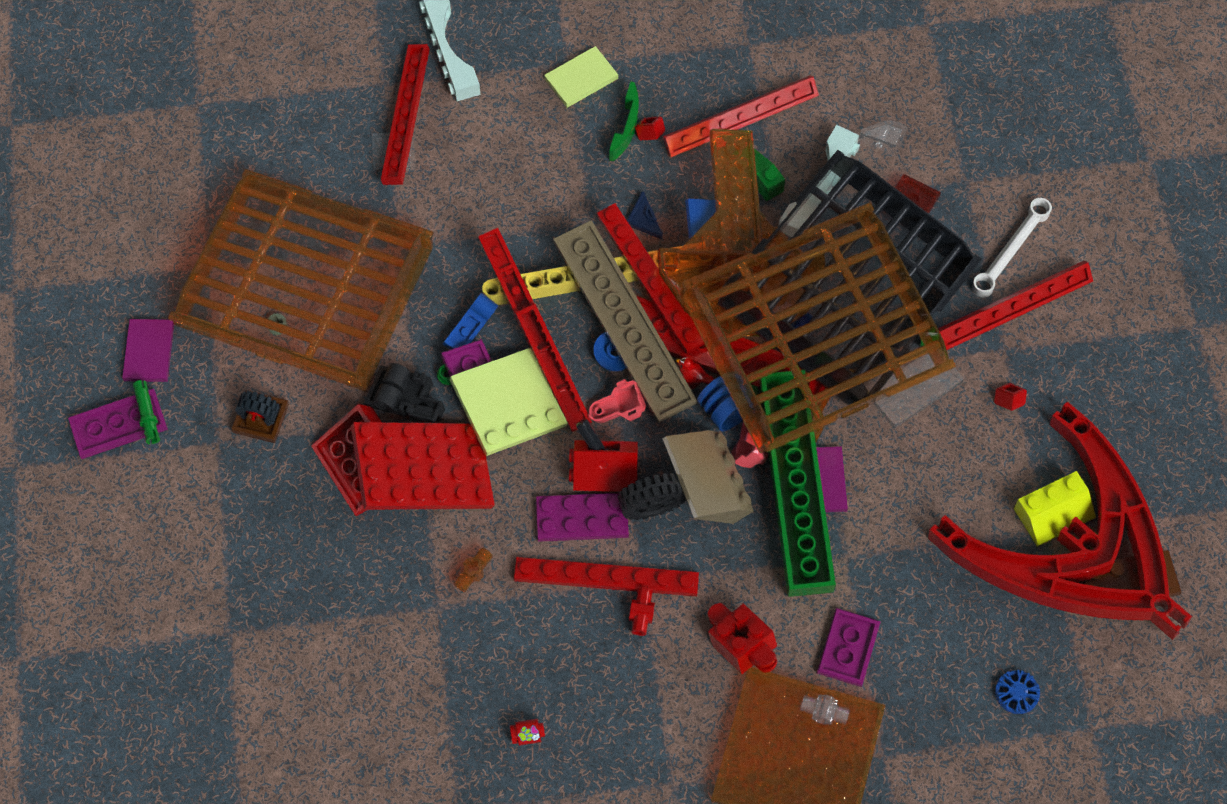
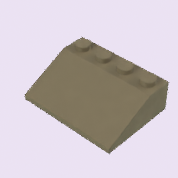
M706 430L663 438L694 519L734 524L754 511L751 505V498L745 491L743 479L736 469L735 459L729 452L727 440L722 432Z

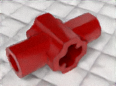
M638 588L637 598L631 602L629 621H633L631 633L637 636H645L648 623L652 624L655 603L651 602L653 591L649 588Z

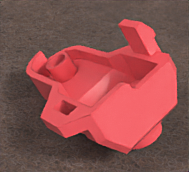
M625 379L616 382L617 387L613 389L611 395L592 403L588 416L597 423H605L619 416L629 421L641 417L642 412L646 409V403L637 383L633 380L627 382Z
M750 412L745 417L742 423L740 438L731 451L735 464L741 467L752 468L758 464L762 465L768 457V453H766L767 441L761 435L764 417L758 413L752 414Z

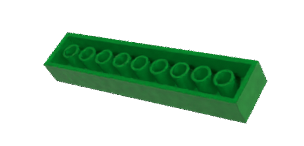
M805 370L761 374L759 386L788 597L833 593L836 582Z

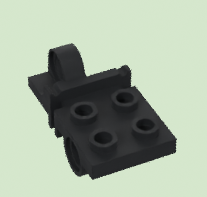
M391 363L389 367L380 366L364 401L365 406H370L373 409L404 417L408 414L410 420L417 423L419 420L435 423V421L441 420L445 411L442 401L428 398L433 386L431 378L427 377L425 373H422L420 376L418 371L411 373L406 367L397 363Z

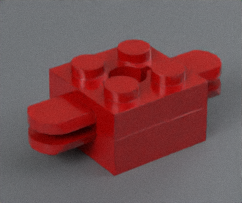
M722 603L712 605L708 610L709 621L714 626L708 631L712 646L741 674L753 665L763 673L774 670L777 665V657L773 649L777 647L773 630L744 603L733 612Z

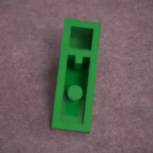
M750 144L732 153V157L765 201L784 192L786 179L770 160Z

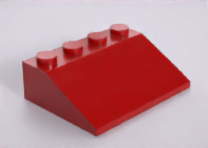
M357 404L311 445L355 516L367 510L363 509L351 425L353 422L382 423L372 407Z

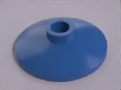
M606 332L602 333L596 339L593 349L597 363L609 371L625 370L626 367L619 355L613 356L611 354L615 348Z

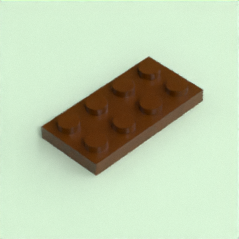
M1165 550L1163 554L1167 570L1169 597L1177 596L1182 592L1169 550ZM1134 556L1115 559L1109 573L1085 580L1083 584L1104 588L1140 590L1136 559Z

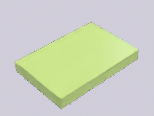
M595 46L545 74L544 79L568 108L617 80L618 74Z

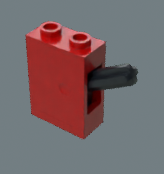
M587 419L580 420L576 427L584 440H574V449H569V462H574V467L569 468V482H573V491L620 492L624 487H628L629 484H635V481H637L638 442L601 441Z

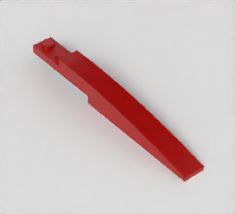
M499 228L478 236L495 272L497 281L571 431L577 430L576 425L582 419H587L591 424L592 421L588 416V412L536 304L533 302Z

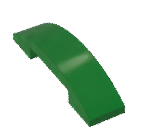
M630 81L625 97V109L630 110L623 134H614L609 150V161H615L627 149L636 131L639 98L635 82Z

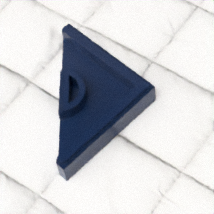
M642 191L627 222L631 228L662 240L663 233L659 228L645 192Z

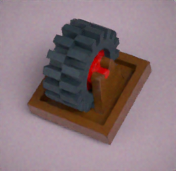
M246 390L242 392L235 409L237 416L231 429L232 432L275 443L289 406L288 400L267 396L262 393L259 394L254 391Z

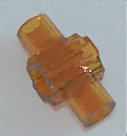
M481 548L473 558H466L463 562L464 570L455 580L454 585L460 591L466 592L473 582H480L484 577L483 569L493 558V555L485 548Z

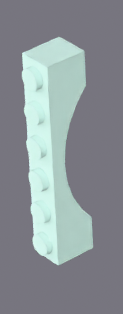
M419 1L421 13H426L427 16L424 18L426 27L432 30L430 34L432 44L438 47V50H436L438 61H443L444 64L442 66L444 78H449L450 83L447 84L450 94H454L457 101L480 95V85L474 68L456 56L445 38L447 21L451 15L450 1Z
M836 125L827 140L825 150L827 160L837 150L844 153V156H855L860 147V144H858L859 135ZM831 172L818 188L828 194L841 178L834 172ZM812 194L782 230V233L793 237L821 203V200ZM796 202L788 205L779 220V225L797 205Z

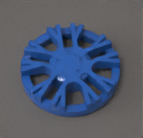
M1023 670L1006 672L1000 677L995 687V695L1000 706L1006 711L1013 714H1024L1031 711L1037 705L1040 689L1039 684H1037L1032 675L1023 672ZM1017 675V681L1014 682L1011 676ZM1021 677H1025L1024 683L1020 682ZM1006 679L1011 685L1009 686V685H1008L1005 681H1003V680ZM1030 681L1033 687H1027L1026 683ZM1000 686L1007 688L1008 692L1000 693ZM1008 695L1009 699L1003 702L1002 698ZM1025 698L1034 700L1033 704L1030 706ZM1010 701L1016 702V709L1008 706ZM1021 701L1023 702V705H1024V708H1025V709H1022V708H1021V705H1020V702H1021Z

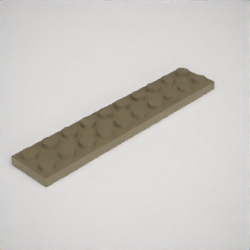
M592 220L554 238L553 243L630 376L637 383L656 421L660 423L697 404L696 397Z

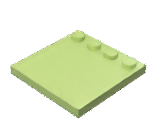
M531 348L450 377V382L486 456L567 426L563 412Z

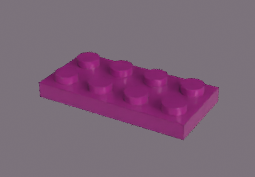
M153 388L148 391L154 416L158 420V423H156L157 430L160 433L168 430ZM135 395L68 418L81 459L145 438L144 430L139 423L141 418Z
M619 493L536 496L538 542L629 538L628 519L623 516L618 500Z

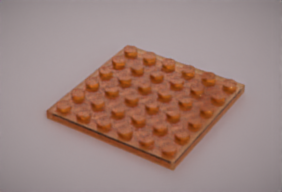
M754 667L749 668L742 687L711 802L716 804H861L885 705L775 673H763Z

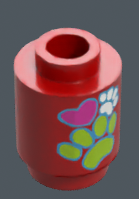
M538 719L515 722V725H510L512 744H519L521 746L541 742V737H545L543 723H538Z

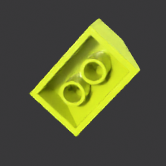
M1077 471L1018 499L1014 507L1015 512L1037 547L1058 537L1060 531L1065 526L1069 528L1071 520L1075 517L1084 524L1096 518L1089 489Z

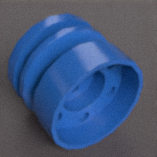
M732 372L725 373L713 380L702 390L697 398L698 404L704 407V411L707 414H712L711 420L722 432L730 430L741 423L748 413L753 412L757 405V401L747 390H742L743 384L739 380L737 381V377Z

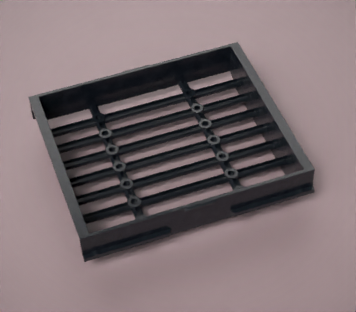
M837 150L795 200L797 205L768 239L763 238L720 289L719 293L722 296L717 304L858 412L863 405L869 406L910 353L909 348L923 332L924 326L933 314L944 309L982 259L972 253L963 239L862 162L844 156V153ZM831 172H834L841 179L826 194L818 187ZM849 184L858 192L844 208L835 201V198ZM813 194L821 200V203L778 255L774 256L767 248ZM866 197L875 206L861 221L852 212ZM831 208L838 213L837 218L796 268L792 270L783 261L825 210ZM883 210L893 218L882 232L878 234L869 226ZM848 221L856 227L813 282L809 283L800 275L841 225ZM900 223L910 231L896 248L886 239ZM865 234L873 240V243L829 297L826 296L818 288L861 235ZM918 236L927 245L913 261L904 252ZM882 247L890 253L889 258L850 307L844 310L836 301L877 250ZM935 249L944 256V259L934 272L930 274L921 265ZM760 257L769 262L768 267L747 292L736 288L737 284ZM897 261L902 262L908 269L868 320L863 324L853 317ZM953 263L962 272L951 287L948 288L938 279L949 265ZM776 270L781 271L787 276L786 280L768 302L763 304L754 296ZM914 274L919 275L925 280V283L883 337H879L871 329ZM796 283L804 289V293L782 318L773 311V308L791 286ZM931 288H936L944 296L899 352L889 342ZM814 297L822 303V306L800 332L790 323L809 299ZM828 311H832L840 319L822 342L817 345L807 337ZM849 324L857 330V333L837 359H835L826 350L843 328ZM867 338L875 344V347L853 373L843 364L862 340ZM884 351L894 360L871 390L868 391L860 379L881 352Z

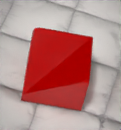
M661 116L645 117L635 127L640 141L657 140L665 132Z
M1012 383L1005 384L996 389L994 403L1008 410H1015L1025 405L1027 390Z

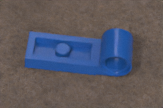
M481 292L443 342V345L451 350L471 343L499 305Z

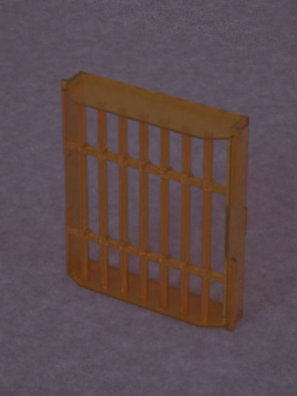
M245 169L242 179L235 186L181 291L176 311H171L168 319L173 321L175 326L253 352L261 358L279 364L284 363L366 392L433 249L432 236L434 233L433 231L367 209L362 210L314 194L310 190ZM253 197L280 207L276 215L273 216L245 205L249 198ZM292 210L363 235L359 243L356 244L285 220L284 217L287 211ZM243 214L271 225L265 234L236 223L240 215ZM285 228L353 251L354 254L350 262L277 238L275 235L278 229ZM235 232L262 241L258 251H254L227 242L231 233ZM376 238L409 249L410 251L404 260L368 248L367 245L370 239ZM274 245L344 269L345 272L341 280L265 254L269 246ZM224 249L253 259L250 267L245 269L218 260ZM368 256L400 267L401 270L397 278L360 266L358 263L361 257ZM265 263L337 289L333 297L330 298L256 272L260 264ZM215 267L244 277L239 288L209 278L213 268ZM354 274H359L392 285L393 287L389 296L349 282ZM256 281L328 307L324 316H320L247 290L251 282ZM204 285L234 295L230 306L199 296ZM350 292L383 303L384 306L381 313L377 314L341 302L344 293ZM246 299L319 324L315 334L312 335L238 308L242 300ZM198 304L224 313L225 316L221 324L217 325L189 314L194 305ZM341 310L376 323L372 332L369 333L334 321L332 317L335 311ZM234 318H239L306 341L310 345L305 355L228 328ZM331 328L366 340L367 342L363 351H359L324 339L323 336L326 330ZM323 347L358 359L359 363L356 373L313 358L317 348Z
M871 202L803 231L802 235L755 255L749 253L682 282L684 288L680 295L760 454L776 449L837 421L840 417L850 416L867 408L871 403L885 397L889 398L956 367L953 359L949 360L944 340L882 221L874 214ZM860 221L862 228L837 239L833 238L831 233ZM867 235L873 247L844 259L839 247ZM821 237L826 242L823 245L755 274H751L749 270L753 266ZM826 252H831L836 263L765 294L761 293L756 283ZM875 255L878 256L883 267L854 278L849 269L850 266ZM838 271L842 273L846 281L844 284L775 314L771 313L766 303ZM739 272L743 276V279L706 295L701 291L702 288ZM888 275L893 285L892 287L867 298L863 296L859 286ZM742 288H749L753 299L715 315L710 302ZM845 292H852L856 303L785 334L781 333L776 323ZM898 294L903 306L875 318L869 306ZM755 307L760 309L764 317L763 319L725 335L720 322ZM857 311L863 313L867 321L866 323L800 352L792 354L787 342ZM908 314L914 326L885 338L880 326ZM765 327L770 329L774 337L773 339L735 355L730 342ZM867 331H872L877 340L876 343L806 374H802L797 364L799 361ZM919 334L924 346L896 358L890 346ZM775 347L780 349L784 359L745 375L740 365L741 362ZM877 351L883 352L887 360L886 363L813 395L807 384L814 379ZM929 353L935 367L906 379L900 366ZM783 368H790L794 379L755 395L750 383ZM893 371L898 381L897 384L826 416L823 415L818 405L819 402L883 373ZM796 387L800 388L805 399L772 414L765 415L760 403ZM805 408H810L815 421L775 439L773 438L769 424Z

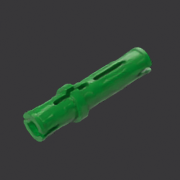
M138 380L133 383V388L141 418L139 423L144 430L145 442L150 444L151 439V444H156L160 441L156 424L158 420L153 413L147 381Z

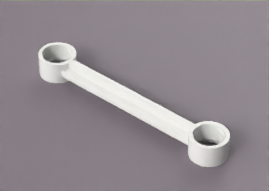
M1036 198L1031 202L1028 210L1029 215L987 271L978 274L974 278L972 291L976 296L985 298L992 294L997 277L1036 225L1048 219L1052 206L1047 199ZM1037 205L1043 206L1047 213L1038 214L1033 210V207ZM986 281L990 284L991 288L989 290H981L977 287L976 282Z

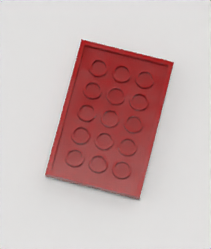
M353 422L351 425L364 510L491 509L494 507L495 503L486 455L471 424Z

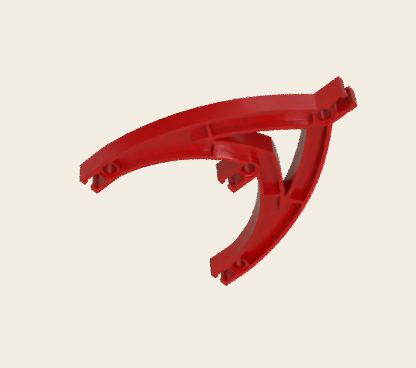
M1069 402L1063 405L1061 413L1056 411L1052 415L1049 425L1072 444L1088 470L1097 501V534L1075 517L1071 520L1069 528L1065 526L1060 531L1057 539L1071 553L1031 555L1007 551L981 542L966 534L946 515L941 518L939 527L934 525L929 529L928 539L955 563L986 582L1026 600L1080 615L1117 620L1151 621L1172 640L1179 634L1181 628L1184 629L1189 624L1192 618L1186 610L1169 597L1167 570L1159 534L1137 482L1107 438ZM1065 416L1071 423L1065 421L1063 417ZM1075 429H1080L1084 433H1078ZM1125 526L1136 559L1140 590L1104 588L1076 583L1104 575L1111 571L1120 548ZM937 529L939 531H942L944 529L949 535V537L946 538L944 535L938 532ZM1073 531L1080 539L1075 538L1070 533ZM953 543H959V544H961L963 547H961V548H956V547H954L952 544H953ZM1083 545H1090L1093 549H1086ZM1155 606H1161L1164 611H1158ZM1168 616L1172 617L1174 620H1176L1178 623H1180L1181 626H1179V625L1176 626V625L1168 618Z

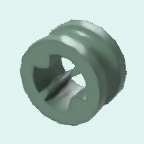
M276 313L268 317L267 327L273 335H281L287 330V322L283 315ZM278 321L280 323V327L276 328L274 322Z

